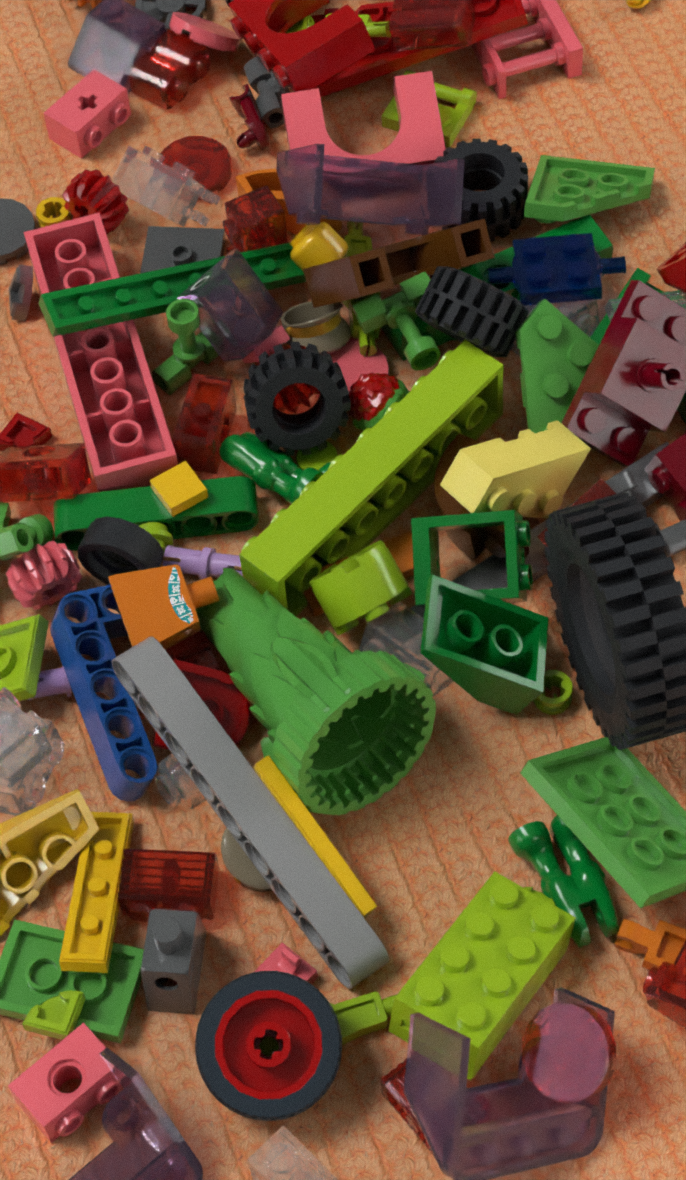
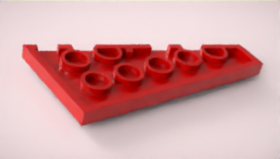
M402 0L361 5L355 11L357 15L368 14L373 22L391 21L393 25L392 36L370 37L376 50L313 89L319 88L321 98L527 25L529 23L522 1L435 0L432 3L418 4L417 0ZM338 8L325 9L324 14L311 17L316 24L324 19L327 14L337 11Z

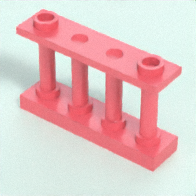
M521 0L525 13L529 17L533 16L537 24L470 44L482 66V74L486 85L493 86L499 99L506 97V77L555 63L556 66L561 65L568 79L582 75L583 47L556 0ZM540 38L542 41H547L551 49L503 63L496 52Z

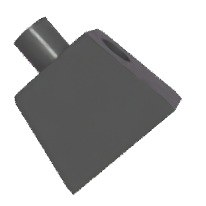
M151 909L141 964V976L148 1011L195 1014L207 932L199 914L196 912ZM168 978L178 983L175 986L162 985Z

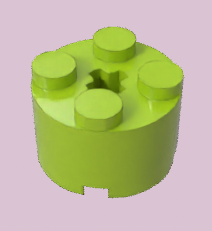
M381 540L351 554L346 560L328 567L308 581L337 635H341L359 624L357 618L359 617L360 619L365 618L369 622L389 611L387 601L390 605H393L413 593L388 547Z

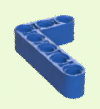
M106 585L65 595L55 612L50 631L108 787L114 796L128 802L136 801L145 794L156 774L158 766L134 701L118 680L112 667V660L116 658L110 639L128 636L121 614H114L108 610L114 609L119 612L111 586ZM67 617L75 618L80 623L72 622ZM81 654L89 655L95 661L86 660ZM95 692L104 693L110 700L100 698ZM110 731L120 732L125 739L115 737ZM125 770L135 771L140 778L136 779L129 776Z

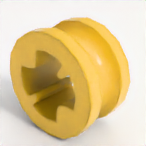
M50 197L38 204L36 216L39 228L72 220L71 213L64 207L66 203L64 199Z

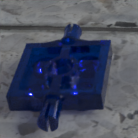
M592 233L512 240L514 258L512 266L488 268L489 284L513 283L519 292L520 302L524 306L537 305L543 299L550 303L602 299V275L625 274L626 261L625 256L601 259L600 255L595 251Z

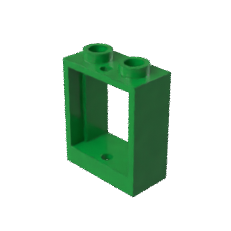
M516 510L411 518L415 605L425 609L428 578L432 574L441 577L438 531L504 525L508 587L478 589L476 591L508 603L527 602V591L533 589V573L531 565L525 564L524 547H530L531 533L528 520L523 521V516Z

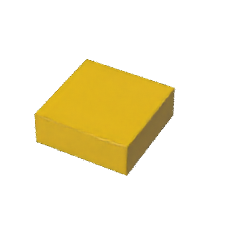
M186 461L150 480L151 489L172 517L208 498L207 488Z

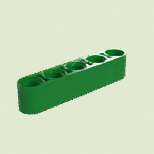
M244 476L201 480L207 488L208 498L174 517L167 511L151 489V486L64 496L57 499L53 505L55 542L57 544L65 543L69 550L77 551L89 525L96 518L102 517L121 518L138 526L148 522H159L167 526L168 532L172 534L173 539L247 531L259 523L256 484L252 479Z

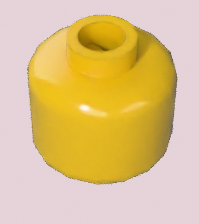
M312 221L309 222L289 243L293 247L290 258L302 271L305 268L344 258L348 252L347 242L326 222H320L316 225Z

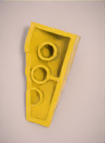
M75 789L0 823V936L10 927L9 922L27 903L30 905L40 894L39 890L57 870H63L100 830L79 789Z

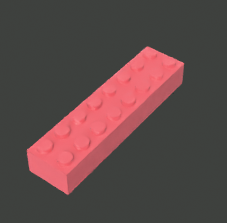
M100 213L24 232L40 294L120 278ZM134 320L53 337L98 492L151 486V479L178 465L176 452Z

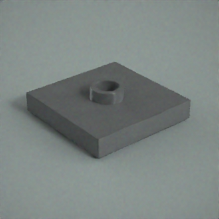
M148 226L140 273L222 257L226 239L225 230Z

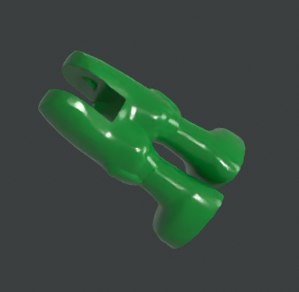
M251 432L228 436L220 446V457L226 464L248 476L262 489L276 491L290 504L299 498L301 491L309 482L317 481L328 470L331 463H326L319 470L309 467L302 470L294 463L291 456L285 455L280 449L277 452L269 449L267 440L261 442L256 437V434Z
M558 815L554 817L550 824V834L543 822L535 821L519 827L509 836L508 842L516 856L530 862L539 874L542 893L548 898L552 897L555 906L576 917L570 938L578 948L591 943L590 933L580 910L585 907H591L598 925L606 937L618 934L620 929L619 920L612 897L605 883V873L595 861L591 860L585 845ZM550 834L567 861L571 875H567L561 870L553 851Z

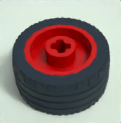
M253 972L225 985L207 1004L201 1015L196 1032V1061L201 1077L209 1091L229 1110L255 1120H283L296 1116L312 1107L332 1085L342 1057L341 1029L338 1018L329 1001L309 982L285 972ZM266 1037L276 1039L279 1045L278 1051H274L272 1056L264 1055L260 1049V1043Z

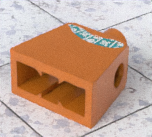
M176 564L115 574L108 577L132 647L150 636L158 640L165 650L201 630L200 621L195 609L219 601L211 576L186 585L181 568Z

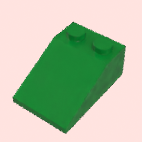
M432 574L428 578L420 653L477 701L517 715L543 693L548 617Z

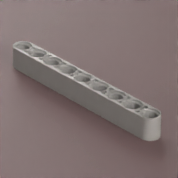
M150 636L112 660V667L122 686L336 978L346 988L351 989L387 964L389 956L381 940L158 640Z

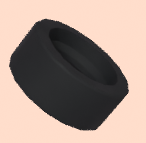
M102 517L96 518L89 525L78 547V559L92 576L110 585L109 576L160 567L163 560V549L159 542L140 526L121 518Z

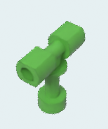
M422 272L399 283L402 291L383 300L376 294L352 305L355 317L364 334L386 324L393 329L400 328L408 343L404 350V355L414 370H425L433 366L441 356V352L434 339L430 336H422L414 322L417 317L415 310L430 282L426 272Z
M189 299L175 300L167 307L168 327L172 332L178 334L179 338L173 344V355L152 371L154 382L168 395H172L192 378L191 369L203 361L208 365L229 348L226 334L213 324H210L197 336L194 334V331L200 325V315L196 303Z
M34 514L21 519L19 523L0 527V560L12 559L16 555L30 551L36 544L43 546L47 542L52 541L53 527L49 519L44 515Z

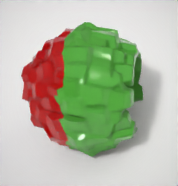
M371 372L369 374H361L359 379L351 385L348 394L351 401V411H349V414L353 418V425L362 431L372 428L384 417L386 410L392 403L400 402L410 391L401 380L395 378V376H389L387 373L374 374Z

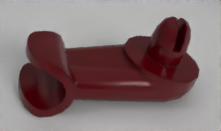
M245 84L243 86L245 92L242 95L229 97L236 112L241 117L246 118L244 122L248 128L247 131L237 138L236 143L242 149L257 143L263 150L269 146L270 136L258 112L255 98L248 84Z

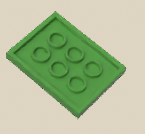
M604 737L528 760L520 774L640 908L686 891V811L628 748L618 750L616 746L613 747L609 743V738Z

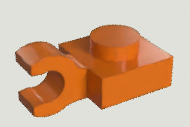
M623 919L614 946L628 953L646 954L642 964L643 968L686 984V929L659 919L657 927L653 931L634 921Z

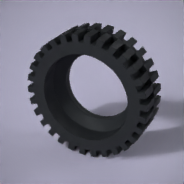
M621 492L553 511L549 515V520L546 521L548 531L545 532V541L548 545L545 547V556L550 564L547 566V574L553 585L550 587L551 596L556 602L557 609L555 614L557 622L561 623L563 630L561 637L563 644L567 645L570 655L568 659L571 668H575L577 673L576 682L579 689L584 691V701L588 709H592L596 725L601 726L603 736L609 738V743L613 747L616 746L618 750L685 732L686 607H684L681 595L684 592L680 581L676 582L674 578L675 566L671 556L666 557L665 555L666 545L661 535L656 536V525L651 517L647 518L645 507L642 504H638L637 498L633 495L629 496L628 492Z

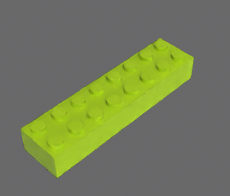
M464 340L455 350L447 351L435 369L427 376H421L414 383L411 391L400 402L392 403L386 410L384 417L372 428L365 429L359 435L356 443L344 455L340 454L335 457L330 463L328 470L317 481L309 482L301 491L299 498L287 509L284 508L278 511L270 525L258 537L254 536L245 543L239 554L243 577L262 595L269 591L289 612L297 616L307 606V600L303 592L311 587L308 581L319 574L323 566L333 564L369 546L434 482L436 468L442 454L459 433L477 440L503 415L504 365L467 340Z

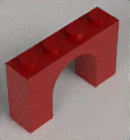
M233 0L228 3L234 18L230 19V23L240 39L244 38L251 52L254 55L258 54L265 68L268 71H273L283 88L289 86L294 92L313 89L376 50L364 21L348 4L306 29L286 33L294 24L325 6L330 1Z

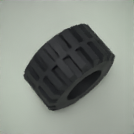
M472 139L471 143L461 141L457 143L456 148L448 147L443 151V156L437 157L434 162L435 168H432L431 171L432 212H434V219L437 224H442V230L485 219L491 242L495 241L496 236L504 238L510 235V229L516 230L521 225V219H525V202L528 196V168L526 163L522 162V156L518 152H512V147L507 144L497 145L496 140L489 139L488 142H481V139Z
M437 266L415 310L419 318L428 325L460 342L467 340L486 354L494 357L508 356L516 340L515 333L529 314L526 307L511 295L470 274L448 266Z
M290 342V349L283 350L282 344L273 346L274 354L269 356L265 351L258 357L259 366L252 363L248 370L250 379H245L244 402L250 427L255 429L256 437L261 442L267 440L269 449L275 452L280 447H283L285 455L294 456L295 450H301L303 456L312 454L310 450L312 447L318 446L320 451L327 448L326 440L329 437L334 441L337 440L341 435L339 426L346 427L349 420L346 411H351V401L341 368L337 362L333 363L329 353L324 350L319 354L317 346L309 343L306 349H301L300 342ZM294 383H306L320 391L319 398L314 406L300 414L283 413L273 406L276 395L284 387Z

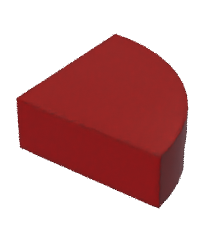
M17 412L0 433V451L24 453L37 449L50 440L52 437L51 429Z

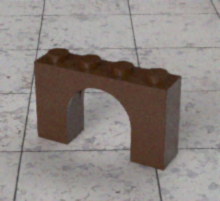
M485 219L305 268L303 271L313 307L317 308L394 288V285L422 272H426L428 276L433 275L437 266H448L458 269L495 257Z

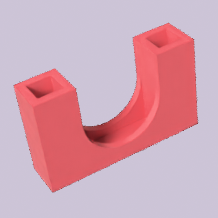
M432 71L394 76V96L400 129L396 138L388 147L371 155L348 153L331 140L325 127L319 88L281 94L293 176L304 178L307 174L322 181L330 188L342 186L345 190L358 189L367 182L379 180L382 184H392L401 181L405 176L418 175L419 178H430L432 168H435V160L438 156H443V151L446 150Z

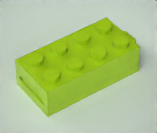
M494 871L395 996L388 1031L471 1081L566 953L576 917L555 906L552 897L548 898L545 894L533 890V887H521Z

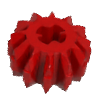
M85 169L82 173H78L62 194L66 201L64 207L73 215L72 219L100 213L106 235L113 232L129 212L126 204L128 198L120 192V185H115L109 175L104 177L97 169L93 171Z

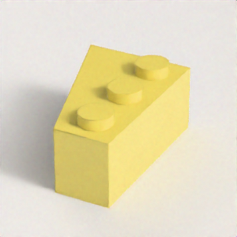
M556 420L548 423V430L534 433L530 429L519 431L518 438L505 442L499 437L460 449L440 486L470 513L516 510L523 517L549 518L550 513L557 511L561 506L563 495L591 448Z

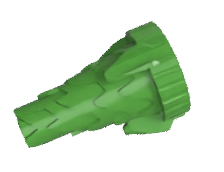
M223 568V573L216 581H213L219 601L195 610L200 621V632L222 655L232 672L229 674L231 680L253 705L249 708L252 714L268 730V737H264L260 741L263 757L270 756L309 812L337 816L344 815L349 811L362 809L367 804L381 798L384 793L393 789L399 780L408 774L413 764L424 752V747L432 735L436 702L432 698L433 693L431 689L425 684V675L419 670L403 663L396 656L389 655L384 651L373 652L371 650L361 652L355 650L352 653L330 631L327 630L322 634L304 617L299 619L289 612L269 591L262 595L237 570Z

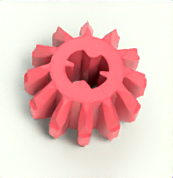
M49 541L43 546L36 544L33 549L23 553L20 558L13 559L11 567L6 572L9 580L8 584L16 600L20 601L23 608L32 607L34 610L40 609L44 605L52 606L54 602L61 600L68 593L74 592L77 589V583L82 579L80 567L73 552L68 549L65 543L57 544L55 541Z

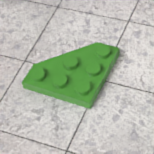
M541 155L525 202L524 217L534 218L540 223L564 222L648 199L651 195L655 168Z
M543 299L515 333L517 349H520L522 367L520 382L523 407H526L528 429L534 433L548 430L547 425L550 422L556 420L560 423L562 422L599 347L595 341L546 299Z

